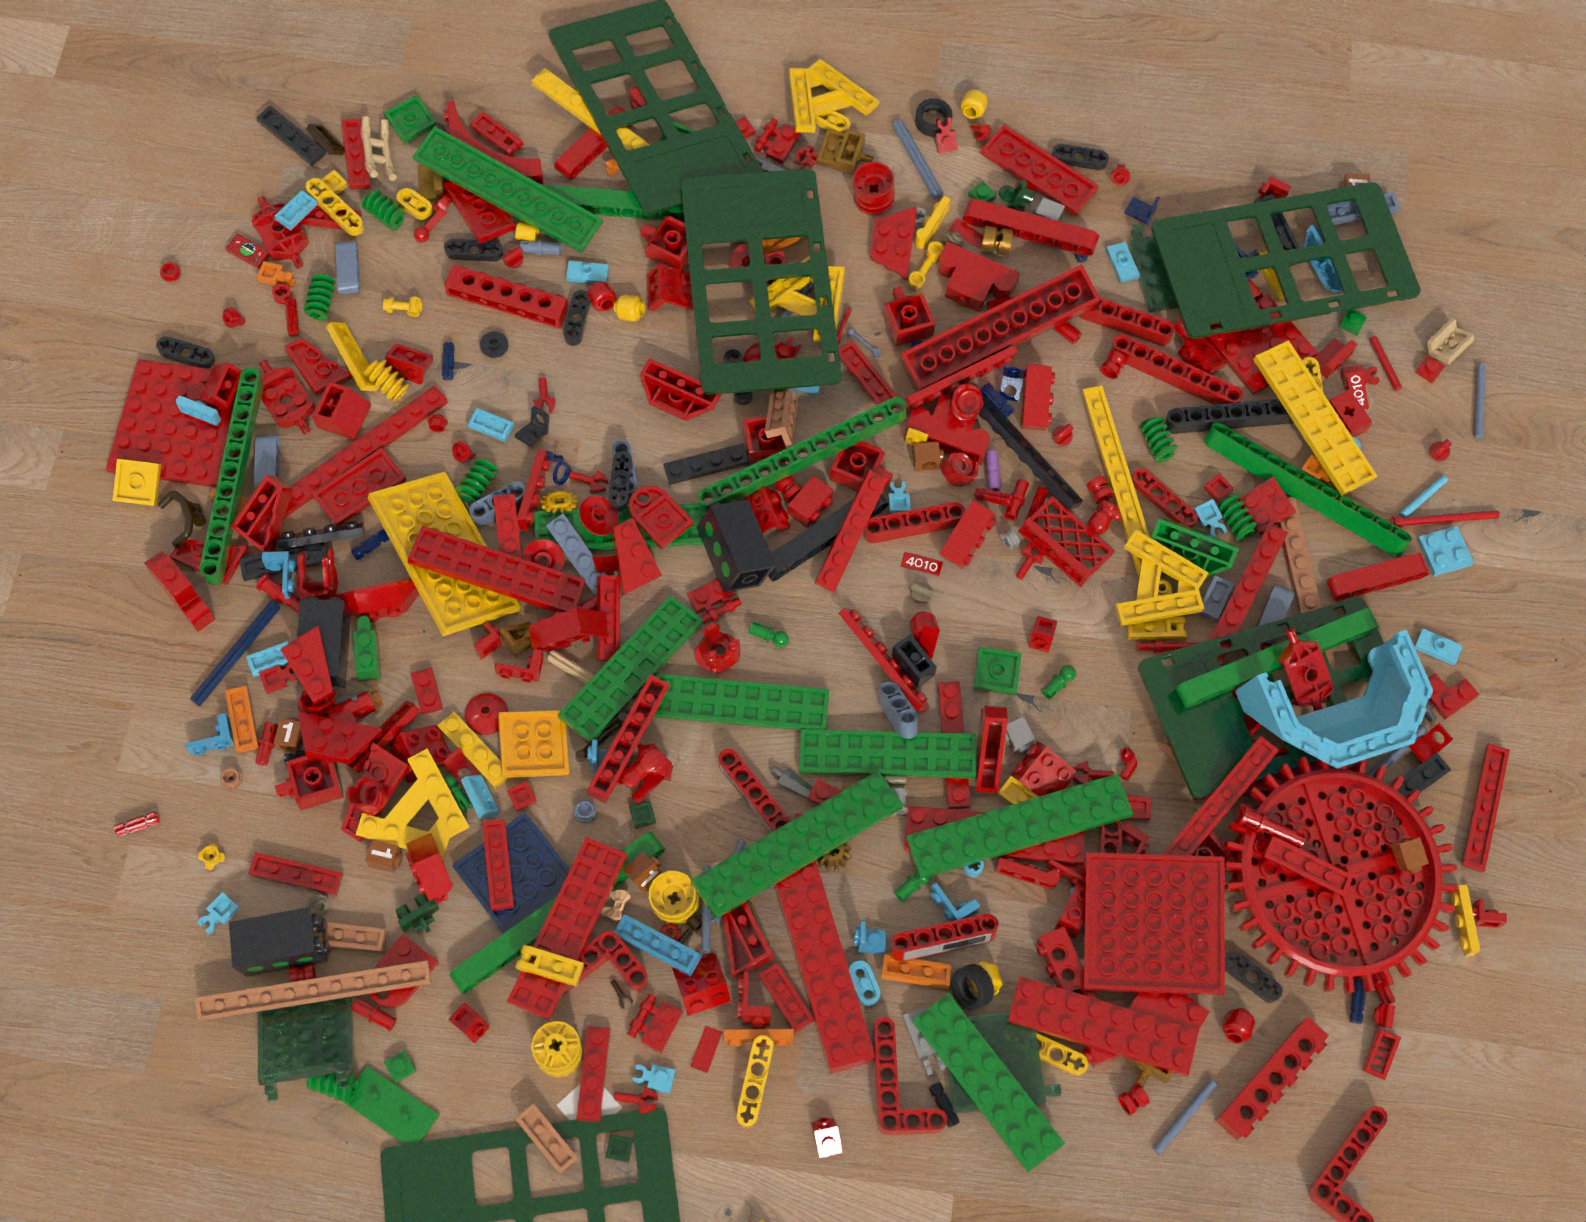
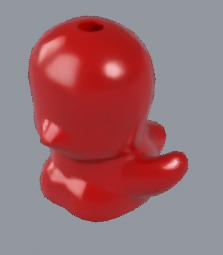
M1102 499L1100 505L1097 506L1087 522L1089 529L1096 534L1105 533L1113 518L1121 521L1119 508Z

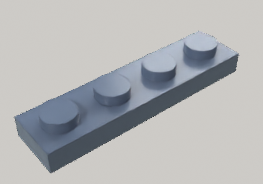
M1394 192L1385 193L1384 197L1391 214L1398 213L1400 206ZM1353 201L1326 205L1334 225L1361 220Z
M562 514L548 523L546 527L582 579L586 580L585 583L595 596L597 594V576L606 574L605 572H596L592 559L593 555L566 516Z

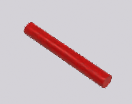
M1377 336L1371 337L1369 341L1394 390L1402 389V385Z

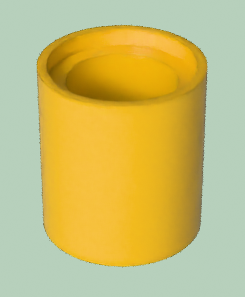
M518 222L515 238L516 240L538 241L540 230L527 223Z

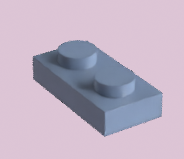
M1215 575L1202 601L1204 610L1203 612H1198V614L1217 622L1234 584Z

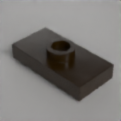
M308 124L306 130L317 141L318 145L329 155L343 156L345 152L344 147L324 125Z

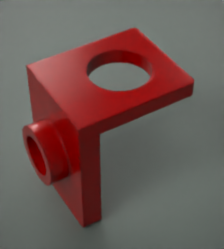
M1438 723L1424 736L1408 746L1420 761L1424 762L1434 754L1439 753L1453 741V738ZM1435 732H1440L1444 736L1443 743H1438L1434 739Z
M460 747L451 752L443 761L446 771L453 775L463 788L462 779L458 776L462 768L470 769V776L480 775L478 770L465 758Z

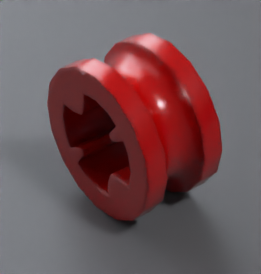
M278 284L272 290L274 300L278 304H285L287 298H292L291 290L286 284ZM283 291L286 293V294H283L282 297H279V295H280Z

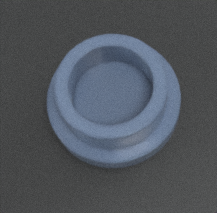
M581 801L576 804L574 815L580 822H590L596 816V807L590 801Z

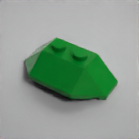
M1158 518L1151 539L1209 573L1207 577L1230 569L1239 550L1238 547L1221 538L1162 518Z

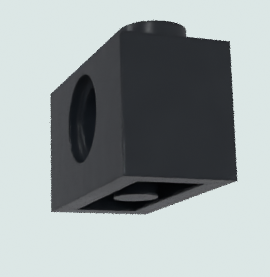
M911 634L893 646L891 656L900 663L903 671L913 679L917 688L935 676L937 666Z

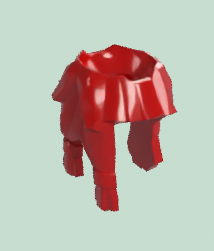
M329 548L328 556H323L322 559L324 581H317L308 577L305 552L299 553L297 557L299 577L296 583V590L301 599L306 600L307 597H317L320 600H328L336 595L339 581H337V570L334 566L333 548Z
M711 623L702 630L704 637L694 650L697 665H700L707 671L712 670V672L720 673L725 669L731 668L739 661L738 658L741 651L740 640L734 639L730 634L719 632L720 625L718 623ZM716 645L723 646L726 649L723 656L717 655L716 650L709 651Z
M655 743L637 746L638 760L623 771L618 781L620 785L624 784L627 788H634L644 778L643 786L631 795L632 799L638 804L661 781H664V779L671 781L672 762L657 748Z

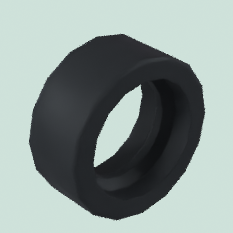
M929 98L918 105L915 125L922 134L935 137V133L940 132V129L936 124L927 123L922 118L923 114L928 111L940 112L945 117V121L941 125H945L947 116L952 120V109L944 100Z
M969 964L953 973L951 990L957 1003L969 1011L977 1010L992 1001L994 985L992 978L982 966ZM967 976L975 983L978 998L969 990Z

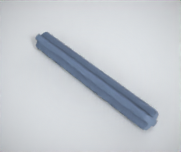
M895 120L893 128L934 199L941 198L943 191L903 120Z

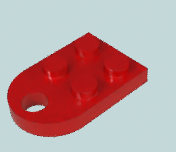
M643 486L637 489L630 497L629 512L631 517L661 550L694 525V521L660 487ZM642 495L649 497L646 503H640L637 499Z
M402 934L374 969L428 960L431 973L439 962ZM419 986L389 990L390 993L386 999H379L377 997L378 992L369 993V995L381 1007L396 1008L406 1003Z

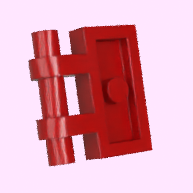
M771 118L770 122H767L764 126L762 135L756 139L754 150L761 152L763 148L767 150L766 157L773 158V160L784 164L799 139L801 132H795V128L784 123L778 129L776 128L778 121L775 118ZM770 135L775 137L772 142L768 141Z
M718 578L687 593V597L697 614L704 610L706 611V614L700 616L704 624L709 621L714 622L719 619V616L727 612L731 613L735 611L736 607L742 605L738 597L733 600L729 599V597L735 595V591L723 593ZM720 602L723 603L722 606L716 609L712 608V606Z
M649 993L645 1001L642 1000L639 1006L641 1009L636 1018L631 1020L627 1035L635 1038L638 1031L643 1033L644 1036L641 1039V1043L662 1053L683 1011L665 1001H662L659 1008L654 1007L653 1004L657 997ZM648 1013L654 1016L649 1027L643 1024Z

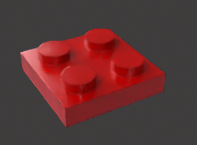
M1274 477L1238 499L1239 502L1244 501L1243 509H1249L1247 515L1253 516L1251 521L1257 522L1255 527L1260 535L1265 532L1269 523L1277 525L1296 513V510Z

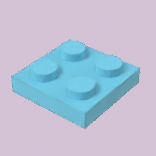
M1458 526L1422 535L1417 539L1433 576L1466 568L1474 563Z

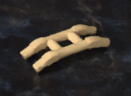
M363 116L361 138L363 139L365 167L370 176L376 178L378 172L375 163H382L389 180L394 181L397 176L391 159L389 121L381 120L380 139L370 138V117ZM372 146L381 147L383 156L373 154Z

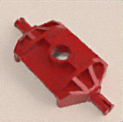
M261 196L262 200L259 197L257 202L260 204L261 210L255 213L251 220L253 227L258 232L273 261L291 259L295 267L299 269L304 265L299 254L308 246V238L299 223L292 230H289L275 220V215L286 203L279 202L270 205L264 196ZM276 226H284L283 230L274 231Z
M267 360L261 361L259 365L264 371V375L261 377L263 381L261 400L278 427L289 428L296 425L306 435V430L308 433L311 431L306 423V419L315 410L314 402L302 387L291 367L272 369ZM284 397L292 398L287 404L281 403Z
M1289 628L1285 632L1290 643L1279 656L1277 662L1283 664L1295 700L1292 701V704L1305 707L1313 706L1314 712L1323 709L1321 705L1324 702L1323 700L1332 693L1334 685L1319 643L1313 640H1298L1295 628ZM1312 669L1313 674L1311 679L1308 680L1307 672Z

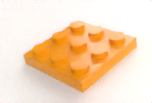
M561 710L498 713L502 778L569 775L566 724L558 718V713Z

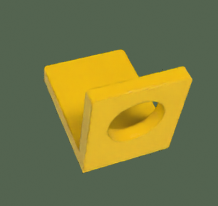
M909 428L905 443L911 446L914 443H927L928 434Z

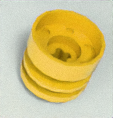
M667 871L656 877L649 888L650 904L661 921L667 924L675 923L676 925L686 923L687 919L692 915L696 914L699 907V896L691 884V879L686 874L679 871ZM678 896L679 901H676L675 905H673L670 899Z
M549 1022L540 1027L533 1036L531 1044L532 1054L542 1072L548 1076L559 1078L568 1076L578 1068L582 1060L583 1050L579 1035L572 1026L565 1022ZM554 1043L559 1045L560 1050L558 1052L553 1049Z

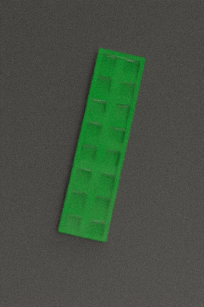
M678 504L694 521V525L666 547L704 545L697 530V526L704 516V511L701 509L700 504ZM629 507L617 511L618 525L632 519ZM572 509L569 512L564 510V513H561L560 510L557 513H553V511H535V541L546 539L553 541L559 546L546 525L564 514L589 551L614 549L612 534L599 536L589 532L580 520L579 509ZM636 523L647 547H658Z
M670 595L558 713V718L592 744V739H597L643 689L650 674L655 676L703 624V619Z
M656 673L657 678L670 684L665 697L654 715L656 718L801 731V729L826 730L829 689Z
M801 729L799 773L870 776L879 771L882 776L898 775L906 777L976 779L977 734L918 732L915 737L906 739L901 737L898 732Z
M949 993L912 1020L918 1031L1027 1173L1065 1145L1062 1138Z

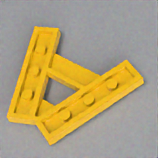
M819 59L809 68H789L788 75L795 132L815 133V117L830 113L831 111L853 106L867 116L879 106L880 101L822 59ZM823 85L832 92L812 97L811 88Z
M810 255L801 262H809ZM828 266L837 330L846 270L845 267ZM811 277L778 279L768 286L770 312L779 306L799 316L815 315L817 313L816 301L798 293L808 283H813V279ZM752 298L749 302L755 309L754 298ZM820 298L821 306H828L827 298ZM814 330V342H821L818 330Z
M1135 529L1125 544L1124 549L1142 559L1137 596L1135 601L1116 604L1115 609L1120 627L1203 612L1204 605L1199 588L1209 573ZM1161 571L1178 581L1177 593L1158 596Z
M426 749L407 759L418 778L385 819L362 813L356 835L398 845L400 848L408 850L406 843L432 833L443 860L449 839L470 827L431 754ZM429 799L439 818L428 832L407 826Z

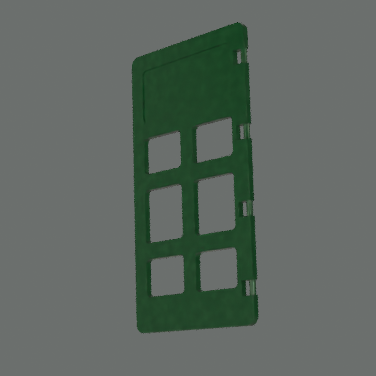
M665 0L644 3L550 29L548 37L645 214L653 215L682 206L681 182L685 178L764 172L759 162L755 159L734 118L727 110L726 104L709 74L702 66L681 25L677 22L672 9ZM671 19L673 25L669 26L666 20ZM663 27L674 47L636 56L626 36ZM610 41L622 60L621 62L584 71L573 51ZM678 60L683 61L699 91L667 100H660L644 70ZM696 63L699 69L694 71L691 64ZM630 75L646 106L611 116L607 115L591 85L620 76ZM706 104L718 125L681 135L678 133L669 114ZM722 109L725 115L720 116L717 110ZM650 119L655 120L666 140L633 150H626L616 129ZM748 155L751 162L746 163L743 156Z
M795 169L688 177L683 179L681 191L702 391L707 395L826 386L840 383L842 371L815 171L812 169ZM806 191H813L814 198H807ZM806 237L808 239L809 262L766 265L764 263L763 240ZM747 242L749 266L709 270L704 268L703 245ZM820 243V251L814 252L813 244ZM811 277L813 279L817 309L815 315L771 317L767 289L768 280ZM735 282L752 283L756 312L755 319L710 322L706 293L707 285ZM820 298H827L828 306H821ZM807 330L819 331L822 349L821 356L777 359L775 357L773 334ZM744 335L758 336L761 356L759 361L727 364L714 363L713 338ZM827 353H834L835 361L828 362Z
M1375 182L1155 220L1151 226V231L1187 335L1194 339L1213 334H1224L1267 326L1273 323H1284L1322 316L1333 312H1344L1382 305L1393 301L1414 299L1421 292L1382 189ZM1353 201L1367 236L1340 240L1326 205ZM1310 208L1314 214L1324 244L1284 250L1271 215ZM1254 218L1258 224L1268 254L1241 258L1227 223ZM1373 251L1387 287L1360 291L1346 255ZM1325 258L1330 259L1343 295L1303 301L1289 265ZM1271 268L1275 271L1287 305L1259 309L1245 273ZM1396 291V293H1397V295H1398V296L1388 297L1387 292ZM1338 302L1339 306L1330 308L1328 303ZM1279 312L1280 317L1270 318L1269 314ZM1220 324L1221 328L1211 330L1210 325Z
M1357 597L1342 601L1338 604L1325 606L1276 622L1232 633L1221 638H1215L1170 651L1169 653L1146 658L1138 664L1139 674L1191 796L1201 799L1212 795L1254 743L1243 720V716L1248 714L1243 711L1240 702L1234 699L1231 690L1185 708L1175 687L1185 681L1220 668L1217 660L1218 656L1243 650L1246 656L1262 651L1260 644L1287 637L1285 631L1279 632L1278 626L1286 624L1287 629L1295 628L1296 634L1301 635L1368 608L1363 599ZM1342 608L1344 614L1336 616L1334 610ZM1378 629L1350 641L1359 665L1334 671L1325 652L1322 653L1334 685L1332 693L1327 696L1331 706L1347 701L1341 689L1342 686L1361 680L1369 682L1373 671L1368 662V653L1371 649L1384 644ZM1229 641L1231 647L1222 649L1220 643ZM1171 658L1173 664L1164 667L1161 660ZM1272 673L1269 674L1267 680L1275 682ZM1291 686L1284 687L1289 701L1295 700ZM1284 741L1288 754L1273 758L1253 782L1261 780L1268 774L1272 776L1280 774L1279 767L1288 764L1291 770L1299 768L1297 760L1303 757L1307 758L1309 764L1317 762V758Z
M656 1108L644 1114H639L638 1110L601 1116V1122L580 1121L576 1119L550 1123L562 1139L576 1137L580 1140L585 1187L580 1192L539 1198L531 1197L526 1154L527 1145L534 1142L522 1127L386 1147L380 1155L385 1222H499L506 1220L533 1222V1219L539 1215L580 1209L587 1210L588 1222H606L604 1212L606 1206L634 1201L642 1203L644 1222H680L667 1114L663 1109ZM632 1130L639 1180L634 1184L605 1188L601 1185L596 1137L602 1133ZM508 1148L513 1200L506 1203L478 1206L475 1196L473 1153Z

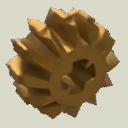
M847 842L834 849L836 850L834 856H831L830 852L818 858L817 860H820L818 866L822 867L826 864L827 872L830 871L831 866H834L836 872L839 871V865L845 868L847 866L845 860H851V855L849 854L851 846L846 845Z

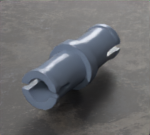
M544 240L520 241V248L523 253H535L538 256H543V254L561 255V242H544Z

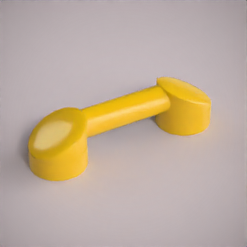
M934 241L929 244L926 260L919 271L912 272L909 276L908 283L911 287L915 289L923 287L927 271L933 262L939 260L940 254L944 249L940 242Z

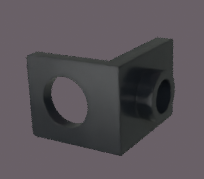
M533 406L531 422L515 433V438L531 447L548 434L550 415ZM536 414L542 416L544 423H541L537 419Z

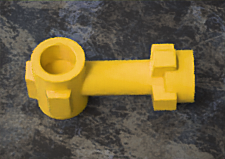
M389 297V299L383 300V310L387 311V313H393L394 309L408 310L407 314L409 316L418 317L420 312H422L423 303L419 297H410L409 302H398L394 300V297Z

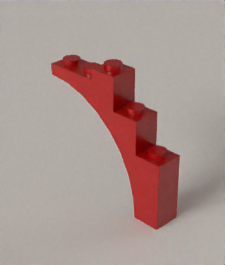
M455 101L447 102V110H444L445 122H449V126H446V133L529 179L544 185L540 158L524 159L510 157L485 147L473 138L463 126L457 114Z

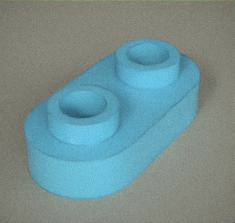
M856 961L850 966L849 971L858 1001L864 1006H873L880 998V989L869 964L864 961ZM857 971H862L864 973V976L857 977L855 973ZM871 992L873 997L868 999L864 996V993Z

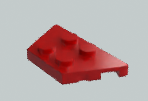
M917 207L875 220L870 259L877 264L883 265L890 272L894 271L899 274L903 280H908Z
M302 712L298 713L305 755L307 757L349 765L357 758L358 754L363 753L369 747V743L373 739L382 736V728Z

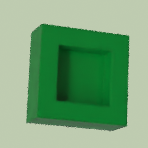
M982 181L969 191L968 197L990 203L996 198V193Z
M1349 310L1339 327L1358 336L1367 316L1354 310Z
M405 1050L384 1062L396 1084L417 1072Z

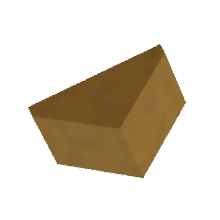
M530 622L500 629L502 641L514 657H517L531 647Z

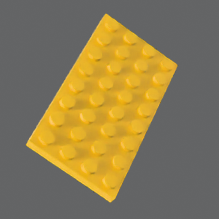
M446 472L369 493L368 500L442 636L519 612L521 606L517 599L407 563L422 525L487 547Z

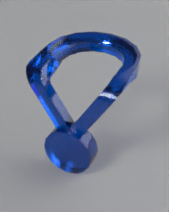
M547 451L548 459L551 462H557L553 471V481L557 485H563L569 478V473L572 469L569 464L564 462L562 455H556L553 452ZM562 465L566 467L563 477L558 480L557 473Z

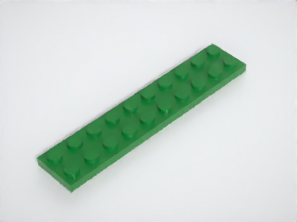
M435 126L412 156L413 160L581 254L603 224V219Z
M877 771L691 879V884L714 918L717 919L903 809L904 804L880 772Z
M1115 774L906 836L919 878L923 879L1133 816V812L1119 775Z

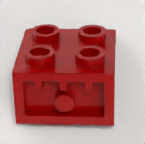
M659 263L647 274L648 310L656 311L664 303L689 310L694 309L689 272Z

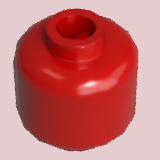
M605 281L594 283L587 292L592 306L597 311H609L614 307L615 301H617V295L611 285Z
M921 611L911 618L909 626L913 638L917 642L920 640L924 624L939 629L934 614Z
M1232 1009L1226 1014L1222 1031L1226 1038L1233 1043L1240 1044L1246 1042L1252 1036L1255 1019L1247 1009Z

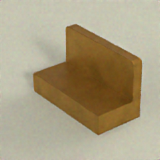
M425 166L417 167L420 195L428 201L438 200L444 195L442 176Z

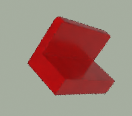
M1337 338L1328 343L1314 357L1319 363L1321 375L1328 379L1354 353L1358 344L1350 340L1344 345Z

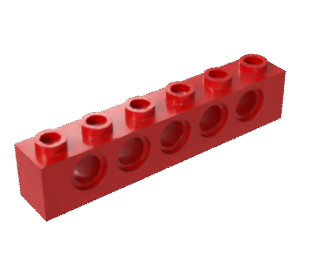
M453 265L444 284L448 296L559 329L569 309L567 298H564L562 295H553L539 288L533 289L522 283L507 281L502 277L496 278L482 271L470 270L465 266Z
M650 674L592 779L586 794L604 804L607 803L670 686L669 683Z
M1065 927L1039 936L1036 950L1040 957H1044L1047 964L1045 965L1046 973L1049 978H1053L1056 984L1055 987L1097 999L1093 990H1084V969ZM1052 952H1060L1063 955V959L1056 960L1052 956ZM1061 973H1070L1072 981H1065ZM1083 1045L1085 1049L1083 1050V1055L1086 1056L1087 1062L1091 1063L1093 1068L1119 1057L1118 1055Z
M1306 1017L1215 1121L1234 1139L1238 1140L1242 1136L1246 1139L1255 1129L1252 1124L1257 1119L1261 1121L1269 1113L1267 1107L1270 1103L1276 1104L1283 1097L1284 1094L1281 1092L1286 1085L1290 1088L1299 1078L1296 1076V1073L1300 1069L1305 1071L1313 1062L1310 1057L1315 1052L1319 1054L1327 1046V1043L1324 1041L1329 1035L1309 1017ZM1299 1041L1307 1045V1052L1299 1048ZM1284 1058L1292 1060L1293 1068H1288L1284 1064ZM1270 1074L1277 1076L1279 1080L1278 1085L1271 1083L1269 1079ZM1255 1091H1259L1264 1095V1102H1260L1255 1098ZM1240 1108H1245L1249 1111V1119L1241 1116Z

